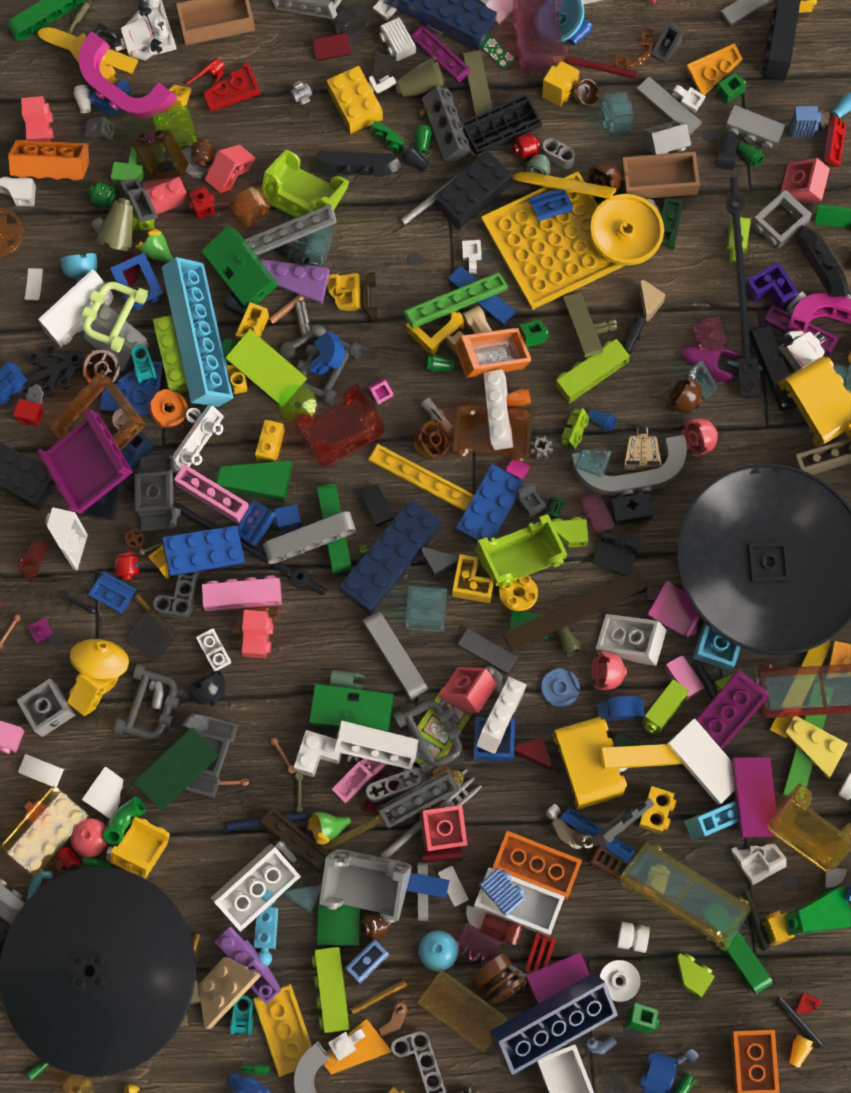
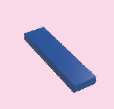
M461 266L448 278V281L457 289L478 281ZM497 295L476 302L478 306L502 326L516 314V311Z
M570 807L561 816L562 820L585 835L594 837L602 830V828ZM617 838L608 845L601 844V846L627 863L635 853L634 849Z

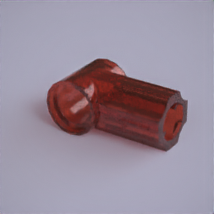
M34 539L25 557L19 561V568L23 576L29 579L36 577L39 572V566L50 548L47 543L40 539ZM27 565H33L30 570H24Z
M487 913L481 930L499 937L505 943L517 947L524 927Z

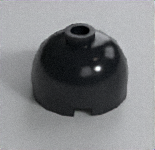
M220 670L212 672V676L200 678L185 689L195 703L200 705L209 703L210 706H213L221 701L219 697L225 692L226 682Z

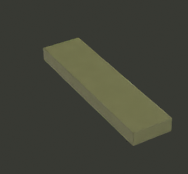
M481 50L463 53L464 63L471 68L467 79L475 116L492 109Z
M582 293L563 297L584 356L589 357L603 353L602 345Z

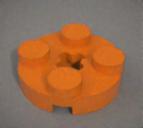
M169 389L161 390L154 395L149 403V412L152 419L162 428L175 427L186 417L187 403L178 392L175 393ZM165 404L172 406L171 413L165 411Z

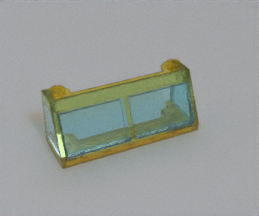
M646 842L620 876V881L624 888L630 892L634 888L636 894L646 897L707 936V939L710 941L713 938V941L717 943L716 946L723 951L727 950L751 912V906H749L750 903L740 896L736 898L663 852V848L656 843L651 845Z

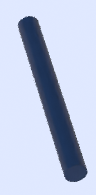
M306 812L283 815L290 822L307 820ZM261 819L227 823L228 831L261 827L259 824Z

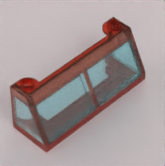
M763 664L762 668L757 669L758 685L770 694L759 707V715L762 717L775 718L851 713V664L774 668V664Z

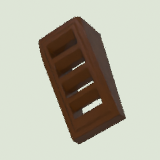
M601 845L594 846L587 859V862L623 882L633 866L631 862L627 863ZM600 852H603V853L601 854L599 860L596 861L597 858H598V856H599V854H600ZM607 855L610 856L606 865H603ZM616 859L617 862H616L614 868L611 870L610 867H611L612 863L614 862V860ZM621 863L625 864L620 874H618L617 871Z

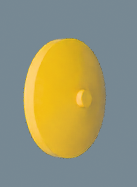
M619 194L612 196L611 199L604 200L596 208L590 222V237L596 250L605 259L619 265L631 266L647 261L658 251L664 236V224L658 210L646 199L632 194Z

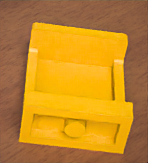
M134 817L132 825L122 842H120L118 847L114 846L112 849L110 863L146 878L168 845L170 834L165 829L156 827L145 819Z

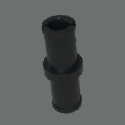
M287 244L277 247V252L286 256L291 262H297L303 267L308 266L310 263V257L301 253L296 247H290Z
M635 316L630 330L626 332V339L622 346L628 354L632 353L636 341L641 337V330L646 323V320L640 316Z

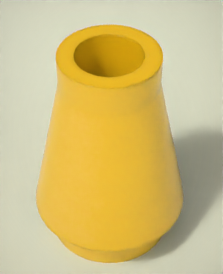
M797 1035V1038L793 1041L789 1063L800 1068L813 1048V1041Z

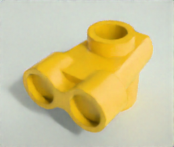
M234 365L226 366L234 394L247 392L246 375Z

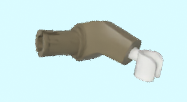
M554 804L547 810L546 815L549 819L553 820L551 826L560 841L575 849L582 847L591 848L594 843L589 840L593 838L592 836L569 828L564 820L558 819L557 815L561 811L557 805Z

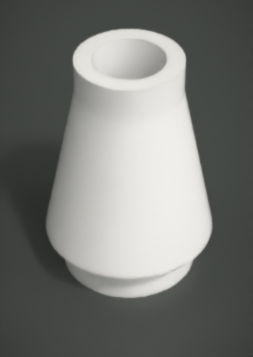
M87 85L76 86L73 95L80 108V112H91V101L89 99L91 90Z

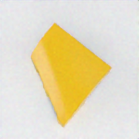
M358 273L342 276L338 274L329 275L327 287L329 293L335 299L337 307L343 311L361 310L360 275Z

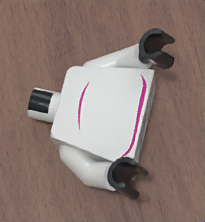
M141 2L138 6L139 11L121 28L123 38L113 41L116 51L127 48L130 57L147 60L151 56L157 55L158 52H162L163 49L159 46L162 42L154 39L147 16L145 17V14L149 15L152 12L151 8L147 7L148 3Z
M801 330L789 331L779 338V340L784 342V344L779 346V350L794 371L824 354L820 344L825 341V336L821 332L813 335L810 331L805 333Z

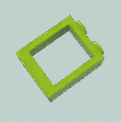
M673 679L645 715L642 722L644 730L651 735L656 734L658 736L684 702L689 690Z

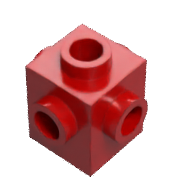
M206 187L196 188L189 193V207L191 211L195 210L198 219L215 214L213 205L215 199L212 192L208 193Z

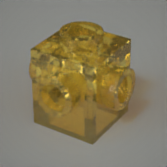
M72 1074L64 1081L66 1084L62 1087L65 1091L64 1093H75L73 1087L76 1085L80 1087L77 1093L94 1092V1089L91 1087L93 1085L92 1081L88 1076Z

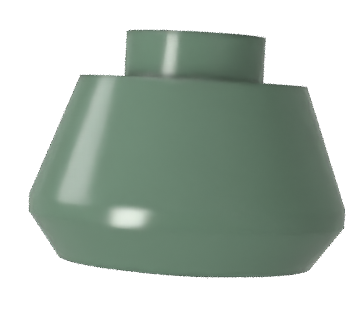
M543 154L533 156L526 164L528 172L542 175L550 174V161Z

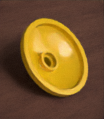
M104 639L81 641L70 652V662L73 667L80 673L92 678L111 679L118 677L127 670L129 664L126 652L117 644Z

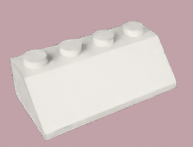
M93 269L38 319L45 334L60 348L68 344L77 332L83 330L85 320L82 317L83 310L86 306L91 308L93 302L90 301L93 291L99 292L100 288L105 284ZM111 290L106 293L105 300L100 305L98 311L105 304L108 306L111 304L114 298Z
M52 507L51 513H48L46 517L47 527L73 570L77 571L88 534L75 512Z
M270 843L217 891L211 899L241 932L301 876ZM266 890L272 891L273 896L265 902L261 899Z

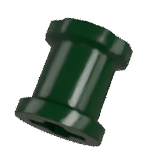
M549 497V507L544 515L548 514L551 520L561 519L560 512L562 506H565V501L557 497Z

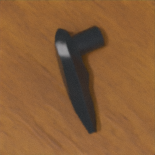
M98 23V27L92 31L97 36L103 32L106 37L111 38L113 41L120 39L113 31L101 23Z

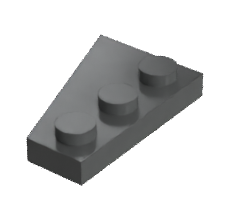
M649 798L626 806L591 841L595 846L610 844L617 834L624 831L628 825L655 804Z

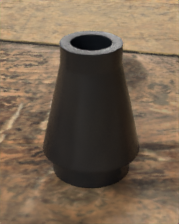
M409 146L402 155L405 163L422 171L429 165V162L415 147Z
M233 293L223 303L227 310L244 317L248 308Z

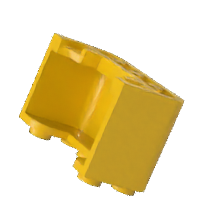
M824 356L811 361L777 382L781 390L786 389L790 392L787 394L788 397L793 398L811 428L809 432H814V438L811 440L815 447L824 445L839 436L851 424V392L845 389L844 381L833 369L834 364L831 359Z
M601 717L559 728L553 732L555 745H559L558 751L561 754L571 784L572 794H574L576 810L620 798L624 794L625 787H627L624 776H620L619 768L602 769L599 749L614 747L612 739L607 737L606 731H608L606 720H602Z

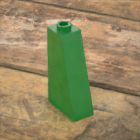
M292 461L220 467L219 473H216L214 483L231 493L285 503L293 469Z
M845 886L828 890L784 915L789 936L850 928L851 911L849 902L844 899L846 895Z

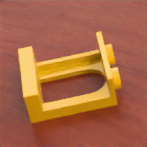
M458 311L447 314L451 320L432 338L421 330L419 326L412 329L409 323L406 324V332L432 356V354L437 353V347L446 340L448 335L454 333L459 327L461 329L464 328V317Z

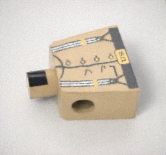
M638 427L637 436L629 437L624 471H648L661 467L657 438L655 436H648L647 427Z

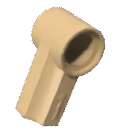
M476 306L462 314L466 326L469 329L471 328L474 334L493 332L486 322L485 314L480 306Z

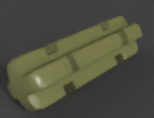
M615 319L608 320L607 323L604 321L594 324L597 334L605 333L607 330L614 331L618 327Z

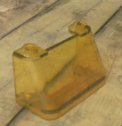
M798 783L781 801L768 821V828L775 836L824 871H832L851 851V823L847 824L840 831L808 808L812 801V794L806 787Z

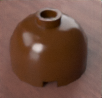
M602 162L595 164L587 170V183L616 188L613 196L620 191L622 176L618 168L613 164ZM595 196V197H597V198L600 199V200H606V199H608V198H603V197Z
M98 348L86 353L82 359L81 369L88 382L94 386L103 387L116 380L119 375L120 364L113 353L106 349Z
M684 375L686 379L684 381L680 379L669 395V398H672L671 403L667 402V407L679 413H688L694 408L697 409L703 401L701 398L702 388L699 382L689 375Z
M432 420L424 422L416 428L413 433L412 443L415 451L420 456L434 459L442 457L448 452L450 448L448 438L450 436L448 430L441 422H434Z

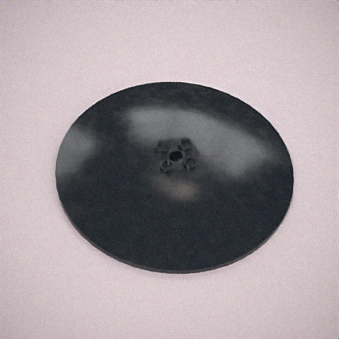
M765 463L748 465L729 471L712 481L698 494L688 508L680 526L676 549L677 567L682 587L690 604L699 617L714 632L732 644L746 650L768 655H788L805 652L824 644L851 621V507L835 489L818 477L801 469ZM764 559H772L773 567H767Z
M90 867L71 871L53 879L36 891L23 905L12 922L4 942L0 961V988L8 1018L20 1039L34 1054L46 1063L60 1070L83 1076H105L125 1072L139 1066L157 1054L171 1040L182 1024L191 1003L196 977L195 951L188 926L174 902L166 893L146 878L126 870L110 867ZM89 965L95 968V973L92 977H89L86 973Z

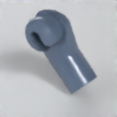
M610 1036L603 1042L595 1040V1038H589L586 1042L587 1049L590 1052L601 1055L618 1044L613 1036Z

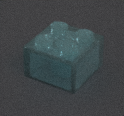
M409 586L406 629L444 632L447 589Z

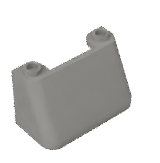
M335 850L325 860L319 904L325 905L327 909L335 910L344 904L380 912V917L385 922L392 923L398 921L412 866L405 862L354 851Z

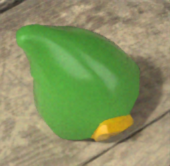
M156 228L148 232L149 237L144 243L139 242V245H135L136 252L139 255L145 253V256L152 260L168 263L174 259L169 251L164 235Z
M315 812L308 820V830H312L317 844H326L336 838L350 824L351 820L349 817Z

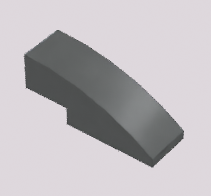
M138 178L120 181L119 191L123 198L130 200V204L133 205V215L139 222L158 218L146 189L141 186Z

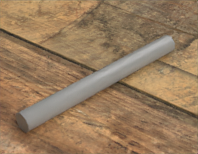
M453 179L401 218L402 224L406 225L433 204L434 196Z

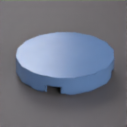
M561 668L551 670L542 680V697L553 707L563 708L570 706L579 696V681L574 673Z

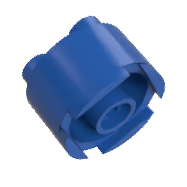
M657 1052L654 1054L650 1053L647 1061L649 1071L648 1074H643L640 1084L643 1092L670 1093L677 1072L674 1064L678 1065L679 1060Z

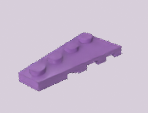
M260 259L279 283V287L323 304L330 273L329 268L309 265L303 267L300 264Z

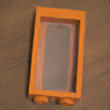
M519 328L461 336L454 344L466 378L483 376L484 372L501 369L503 372L523 370L531 362L530 353L526 348L524 337L521 335Z

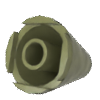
M430 57L397 80L398 84L395 85L398 94H402L403 97L428 94L436 86L447 89L446 85L442 86L445 80L438 62L434 63L436 57Z
M119 198V200L114 201L96 236L95 241L104 245V242H106L113 249L132 250L133 205L130 204V200Z

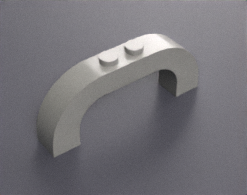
M684 435L666 438L664 447L667 460L661 467L619 476H607L599 472L594 465L591 451L572 454L571 461L577 479L589 491L606 497L625 495L627 497L632 496L636 492L651 493L652 490L663 488L673 482L684 465L687 446Z
M319 1042L310 1047L298 1062L294 1075L295 1093H317L314 1085L315 1074L331 1058Z

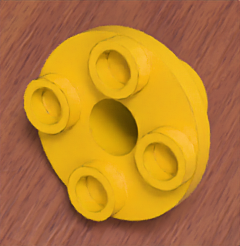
M529 575L511 581L512 583L506 587L501 588L500 586V600L511 610H527L537 601L538 588Z

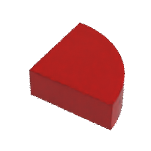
M801 993L795 1012L800 1014L810 1013L818 1008L822 1001Z

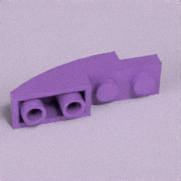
M229 927L215 940L216 944L229 958L261 975L251 988L265 1004L269 1003L281 991L268 966L263 964L258 958V952L248 940L244 942L232 927Z

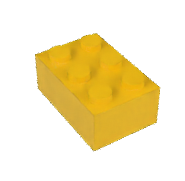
M359 66L326 80L328 92L350 134L372 125L374 121L379 122L383 120L382 108Z

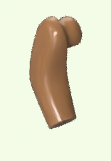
M402 1002L397 1003L394 1006L391 1020L378 1028L382 1038L401 1029L407 1014L406 1004Z

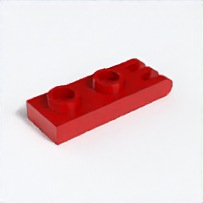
M832 115L829 121L824 160L833 167H838L841 164L846 123L842 122L835 115Z

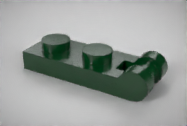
M665 197L662 212L664 234L671 235V238H663L660 247L668 246L669 249H674L683 200Z

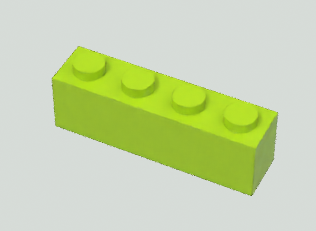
M170 315L153 319L169 390L175 393L187 392L188 387L172 317Z
M617 339L612 342H606L602 346L603 353L587 357L584 362L576 363L571 371L568 373L563 372L557 377L556 388L569 404L629 363L630 355Z
M340 948L315 950V955L312 956L313 968H317L318 976H314L315 988L320 990V996L317 997L318 1009H322L323 1016L319 1017L320 1030L324 1029L325 1034L350 1031Z

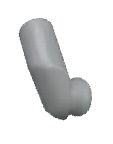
M485 667L497 683L492 693L500 694L502 691V674L494 667Z
M152 680L149 684V690L154 691L151 707L161 709L164 696L162 683Z

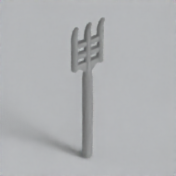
M465 769L455 776L459 784V791L441 800V803L434 808L455 805L452 802L454 798L458 801L456 805H463L482 786L479 785L468 793L465 788L475 778L472 777L461 785L458 780L468 771ZM461 792L465 795L463 799L458 795ZM421 820L414 824L380 856L388 859L422 829Z

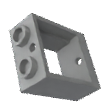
M784 190L754 217L752 226L757 233L762 234L771 246L779 249L797 233L802 225L805 226L809 222L812 214L787 190ZM779 204L797 220L782 235H779L763 220Z

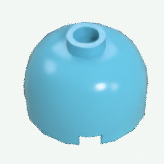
M77 254L60 258L63 273L70 279H76V283H78L92 269L96 272L98 267L97 254Z
M436 930L429 932L419 943L418 954L420 961L431 971L441 972L449 969L454 965L458 957L457 942L452 935L445 931Z

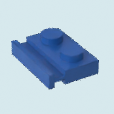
M562 189L529 198V203L538 222L573 211V206L565 190Z
M253 500L237 526L239 536L257 547L276 513L258 501Z
M103 571L88 595L116 612L123 614L132 596L136 593V589Z

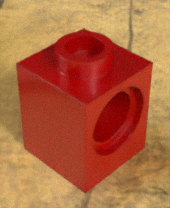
M19 398L18 403L13 407L12 414L17 422L38 427L44 409L39 403Z

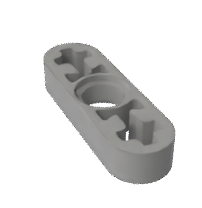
M411 769L373 782L368 785L366 796L371 802H379L402 794L421 784V774L419 771ZM409 775L417 777L416 783L408 781L405 782L406 787H403V782L400 778L403 777V781L409 780ZM391 781H397L400 787L398 790L392 791L389 789L388 784ZM385 784V790L387 794H384L383 790L378 792L377 797H375L374 794L370 795V793H372L373 788H375L376 791H379L383 788L382 785Z
M418 862V874L428 876V862ZM418 893V921H428V895Z

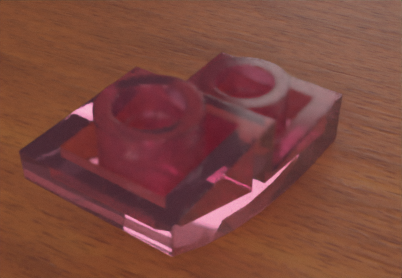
M599 493L581 499L586 515L590 517L596 534L615 527Z

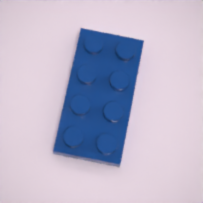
M491 464L455 530L476 542L486 537L488 541L493 537L495 538L518 496L517 491L525 483Z
M237 526L168 536L161 539L169 576L245 563Z

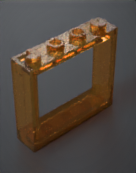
M99 373L95 378H92L91 382L79 392L72 402L67 404L64 411L55 417L56 419L49 427L59 440L69 434L66 429L105 388L129 417V420L112 436L120 451L146 424L110 377Z

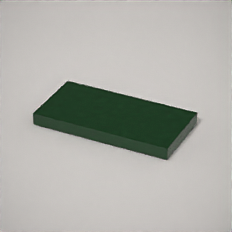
M191 727L134 782L162 811L220 755L194 727Z

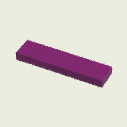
M423 24L410 36L412 41L429 57L435 56V62H438L439 66L457 83L471 72V68Z
M772 304L763 322L784 333L796 331L788 328L792 314ZM809 323L806 332L810 331L813 335L821 332L825 336V341L820 346L823 348L824 353L830 355L839 337Z

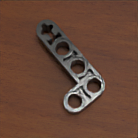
M200 571L193 572L192 575H178L174 597L159 595L154 599L153 606L160 616L181 620L190 617ZM184 587L190 588L187 594L181 593ZM161 603H168L165 609L158 608ZM181 605L187 606L184 612H178V607Z

